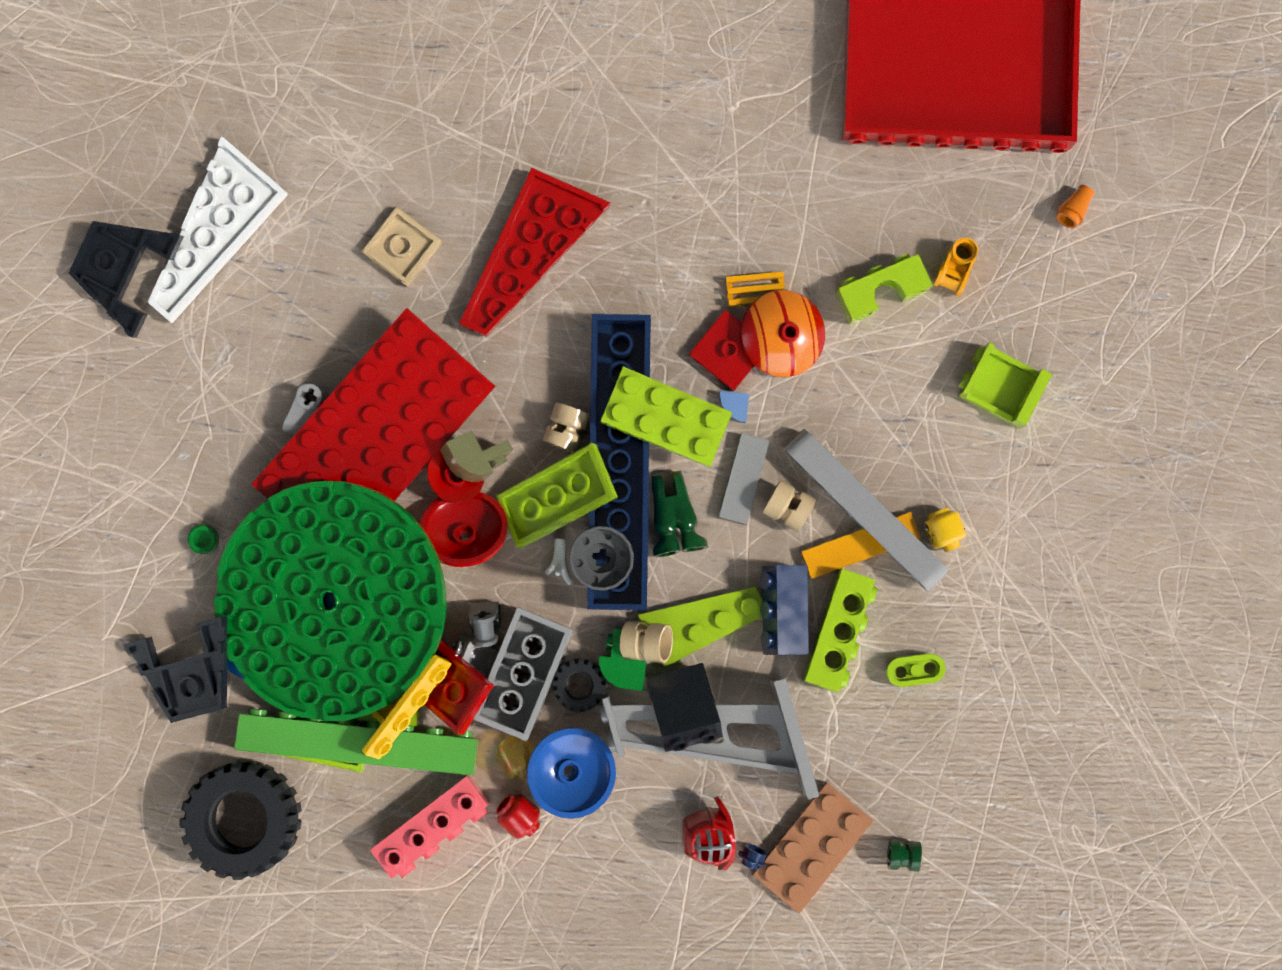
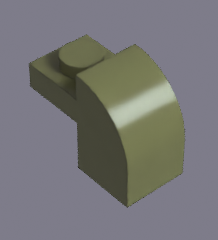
M472 430L446 442L440 449L450 470L459 478L470 482L486 480L493 473L492 469L508 461L506 457L513 451L508 440L482 451Z

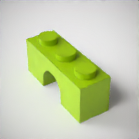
M909 253L894 259V264L889 267L883 268L882 265L868 270L866 272L868 276L858 280L856 276L842 281L840 283L841 287L838 288L835 294L848 324L850 325L876 314L879 306L875 300V289L878 287L889 286L898 293L901 302L927 292L933 285L919 254L912 257L909 256Z

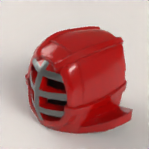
M719 796L713 798L719 808L706 807V809L696 811L683 819L682 842L684 853L689 858L701 863L718 866V870H727L735 860L736 855L734 827L724 802Z

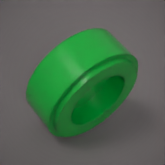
M198 525L189 532L188 545L195 553L209 554L217 548L219 535L211 526Z

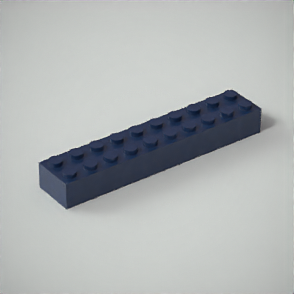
M592 314L590 443L597 445L618 497L589 512V528L595 526L611 527L622 533L631 544L634 560L629 576L618 587L605 591L593 590L588 587V610H647L649 443L602 424L600 421L623 367L650 377L651 315ZM600 549L599 553H593L592 558L596 560L597 566H601L602 562H608L609 557L605 555L604 549Z

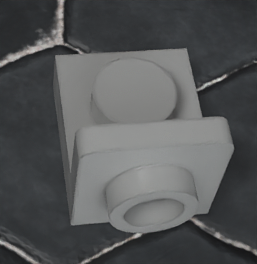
M463 635L454 642L451 648L487 678L499 652L498 649L490 646L476 647L472 645L470 638Z

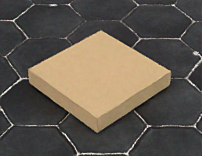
M396 206L361 252L406 287H409L443 242Z

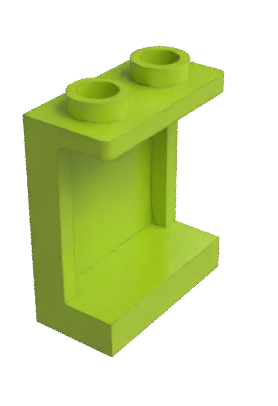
M988 342L984 347L979 346L974 353L971 361L975 365L970 373L966 371L961 378L958 387L962 388L958 397L1020 429L1027 425L1053 374L1043 368L1037 371L995 349V344Z

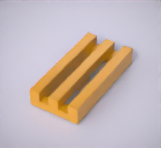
M784 271L726 277L728 307L751 305L759 298L734 299L733 294L785 290ZM778 280L777 284L732 288V284Z

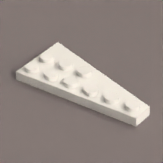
M222 136L219 140V147L214 159L210 161L207 167L208 172L202 186L198 188L181 226L182 231L180 235L184 236L174 260H168L165 269L161 271L148 300V303L171 323L177 319L288 195L285 190Z

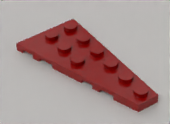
M531 168L459 322L460 326L487 337L611 206V202Z

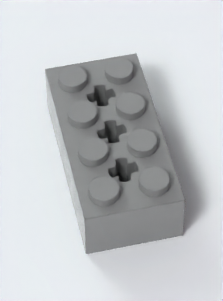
M517 607L488 677V680L494 686L473 720L528 741L574 629ZM536 637L539 639V645L542 646V650L532 654L530 653L531 647L527 646V642L529 640L534 641ZM523 665L528 667L527 672L531 674L530 679L525 678L524 682L519 680L520 675L516 673V669H522ZM514 693L517 695L516 700L519 701V706L515 705L513 709L507 707L508 702L505 700V696L510 697Z

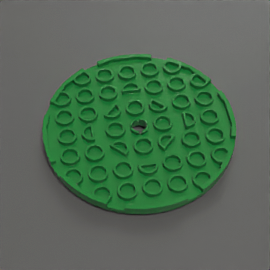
M340 481L309 482L290 487L269 497L255 511H251L236 528L225 547L217 569L219 577L217 594L214 596L215 618L227 616V657L229 661L235 664L238 671L244 677L243 681L258 696L276 708L297 717H307L323 721H344L374 713L390 705L403 696L411 684L420 676L432 656L435 655L443 634L447 605L446 585L439 557L431 540L415 518L401 505L388 496L359 484ZM328 592L333 593L336 599V606L332 609L326 608L323 604V597Z

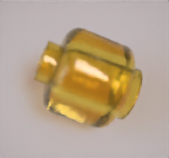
M510 736L497 745L498 751L495 754V760L507 779L519 778L520 781L527 779V765L534 748L529 740L524 741L515 736Z

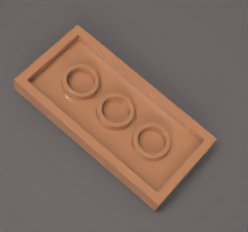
M825 782L818 791L819 797L812 798L768 853L764 860L766 865L763 867L759 866L752 873L756 879L797 913L803 910L874 821L828 782Z

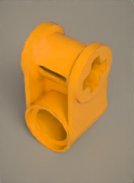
M964 237L954 242L936 274L933 286H943L954 291L956 296H961L978 254V246L974 240ZM959 246L967 248L969 258H959L956 254V248Z

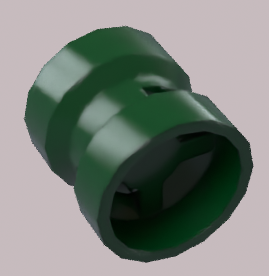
M890 839L887 851L888 869L898 870L901 867H906L909 871L919 872L922 859L921 842L910 841L906 845L900 840Z

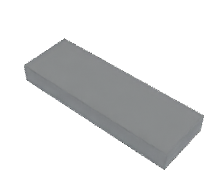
M741 433L718 518L747 525L770 440Z

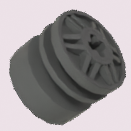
M595 526L585 529L575 538L570 547L569 562L573 574L581 584L593 590L605 591L618 587L627 579L633 568L634 554L630 542L622 533L611 527ZM600 549H604L605 555L609 557L608 562H602L601 566H597L596 560L592 558L593 553H599Z

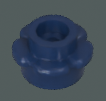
M747 843L743 851L738 853L742 858L741 863L748 868L757 870L759 866L763 867L766 865L764 860L767 852L756 845Z

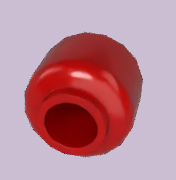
M522 794L508 795L496 809L498 825L516 839L526 835L531 837L540 827V822L538 821L540 809Z

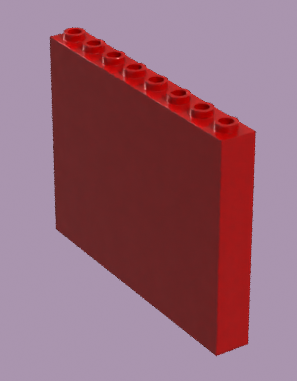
M847 0L842 140H849L851 144H865L866 141H878V144L883 146L894 145L895 142H904L910 147H920L927 143L935 144L938 148L964 145L966 149L993 146V149L998 151L1009 150L1010 147H1019L1025 152H1035L1039 148L1050 149L1052 153L1067 152L1077 143L1081 0Z

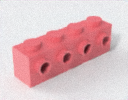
M467 775L375 845L370 851L391 879L397 874L403 878L416 868L413 863L421 856L426 860L440 849L437 845L446 837L450 842L464 831L461 826L471 819L475 823L488 812L485 807L489 805L490 801L472 777Z

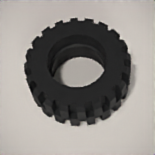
M257 761L232 762L204 774L199 778L200 781L188 791L190 797L183 801L181 810L185 811V815L179 819L180 828H185L186 835L181 837L183 844L189 843L192 851L188 854L193 861L199 859L202 862L200 868L206 872L210 870L216 871L215 876L224 879L232 876L233 880H242L248 876L251 878L258 876L283 860L288 855L289 849L295 845L298 839L296 833L301 829L302 820L298 819V813L302 809L300 802L296 803L294 797L297 792L294 786L289 787L286 781L288 778L282 773H275L274 767L270 765H259ZM236 791H245L254 795L262 803L267 815V829L263 838L255 845L244 848L229 843L221 835L216 821V813L220 801L226 795Z

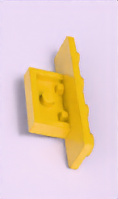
M433 655L420 676L411 684L403 696L390 705L371 713L381 725L362 749L366 756L381 759L382 756L390 751L392 743L400 732L409 726L413 715L419 707H422L427 702L429 694L437 683H440L445 678L447 670L451 666L448 660L438 655Z

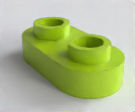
M926 653L892 659L886 666L885 674L887 680L892 685L908 687L940 681L945 675L946 666L940 656ZM928 662L934 666V670L930 674L924 670V666ZM899 666L905 670V674L901 678H898L895 674V670Z

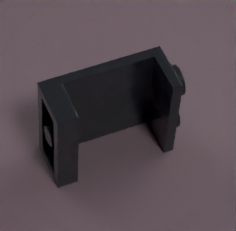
M703 663L646 677L650 700L654 707L665 752L681 751L688 746L700 743L709 744L716 739L723 738L721 721Z

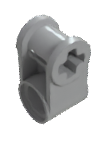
M309 383L299 387L292 406L285 417L282 431L294 436L328 398L326 391L320 386ZM314 393V395L317 397V401L310 402V400L306 398L307 394Z

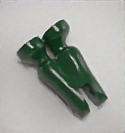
M681 470L672 471L673 487L675 489V494L665 496V486L661 474L652 475L654 527L661 537L660 541L653 547V556L656 558L671 556L680 552L675 533L676 528L680 529L682 552H694L708 548L706 538L695 532L698 520Z

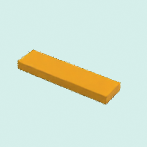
M911 512L896 517L918 540L921 539ZM865 529L801 551V555L805 565H807L810 579L885 553L887 550H884L883 546L872 535L868 534Z

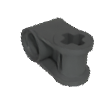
M499 601L469 604L472 645L476 647H489L498 642L499 628H501Z

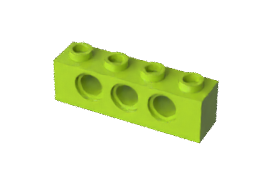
M842 568L838 570L802 679L803 681L838 693L841 687L846 688L850 677V671L846 669L849 660H855L860 645L856 643L859 631L864 632L869 618L868 615H865L868 603L873 604L878 588L874 587L875 579ZM848 595H853L858 600V607L853 612L847 611L843 605V601ZM839 623L846 624L849 629L848 636L843 640H839L834 634V628ZM830 651L837 652L840 657L839 664L834 668L828 667L825 663V656Z

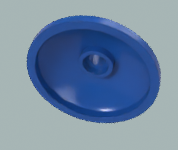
M564 728L548 734L536 745L527 765V783L535 801L550 814L567 819L584 817L599 809L609 798L616 779L615 760L609 747L597 735L580 728ZM571 765L573 767L572 774L565 776L563 773L564 768Z

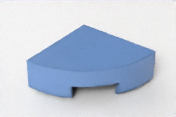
M720 391L719 397L722 407L733 412L731 415L732 419L746 424L749 394Z

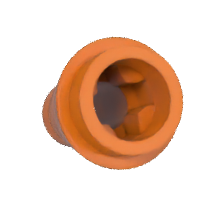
M1080 185L1057 208L1056 219L1058 222L1070 229L1081 225L1090 201L1094 196V191L1087 185Z

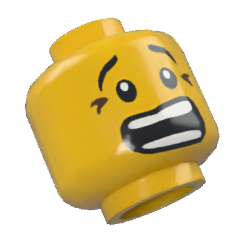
M949 507L927 515L928 520L924 522V529L933 548L943 547L944 552L961 547L959 541L964 539L967 533L957 511H950Z

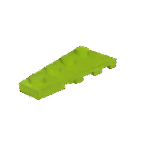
M752 587L639 614L638 616L641 622H646L648 626L651 623L666 624L671 627L673 647L669 660L663 663L667 667L762 617L760 613L762 598L757 588Z

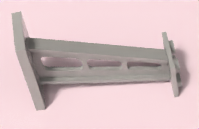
M783 677L769 680L776 704H716L722 726L723 742L720 744L700 743L688 746L681 751L665 752L661 736L632 733L627 729V720L657 721L653 704L612 705L608 695L603 697V704L598 706L603 724L609 722L611 732L607 733V740L611 753L617 751L619 758L625 757V746L797 774L802 794L808 800L819 797L787 682ZM729 723L770 724L777 731L781 747L779 750L773 751L734 745L729 739L727 725Z

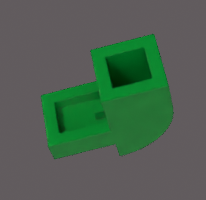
M614 627V632L607 634L606 650L611 651V657L599 655L601 672L616 687L643 691L646 660L624 659L622 657L620 636L623 628Z

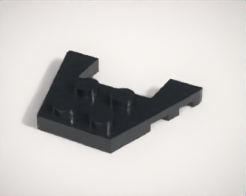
M92 221L69 274L94 300H97L107 310L106 313L125 329L124 331L128 336L137 338L148 314L123 302L122 298L145 249L148 248L169 260H174L184 236Z
M226 615L197 623L205 654L161 666L152 636L123 644L127 654H132L138 663L136 668L141 676L145 675L153 687L152 694L171 723L227 708Z

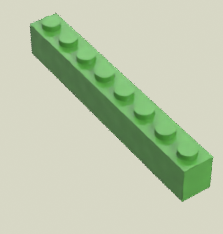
M249 709L248 714H239L234 750L464 775H475L479 739L472 738L473 732H465L464 735H459L455 732V736L443 735L444 729L426 728L425 733L413 732L414 726H408L394 740L390 751L382 756L381 759L366 756L362 749L380 727L381 723L367 721L366 727L355 726V720L352 719L337 721V724L325 723L323 720L307 718L306 721L297 720L296 716L287 712H278V717L266 716L267 710Z

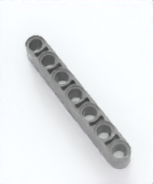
M803 429L783 449L862 529H865L868 534L872 535L883 546V549L887 550V553L927 592L949 572L946 566L807 430Z

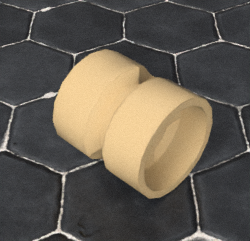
M555 403L550 415L553 423L546 426L541 442L562 451L574 453L579 450L582 441L579 434L586 430L590 415L574 407Z
M780 480L762 513L774 520L783 519L785 526L799 532L817 499L804 492L795 493V487ZM789 504H791L792 507L795 508V510L789 509L787 507L789 506Z
M627 621L624 624L620 636V651L624 659L643 660L645 656V659L649 662L666 663L669 660L673 647V632L669 625L651 623L648 626L646 622Z

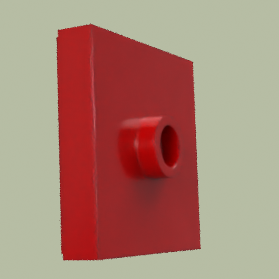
M725 310L689 353V357L734 392L753 369L754 365L749 361L742 348L740 338L741 322Z

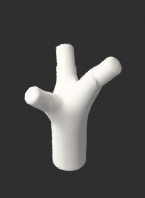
M554 539L553 560L545 570V573L550 575L555 569V575L559 576L561 574L567 585H571L573 582L568 575L565 563L566 540Z

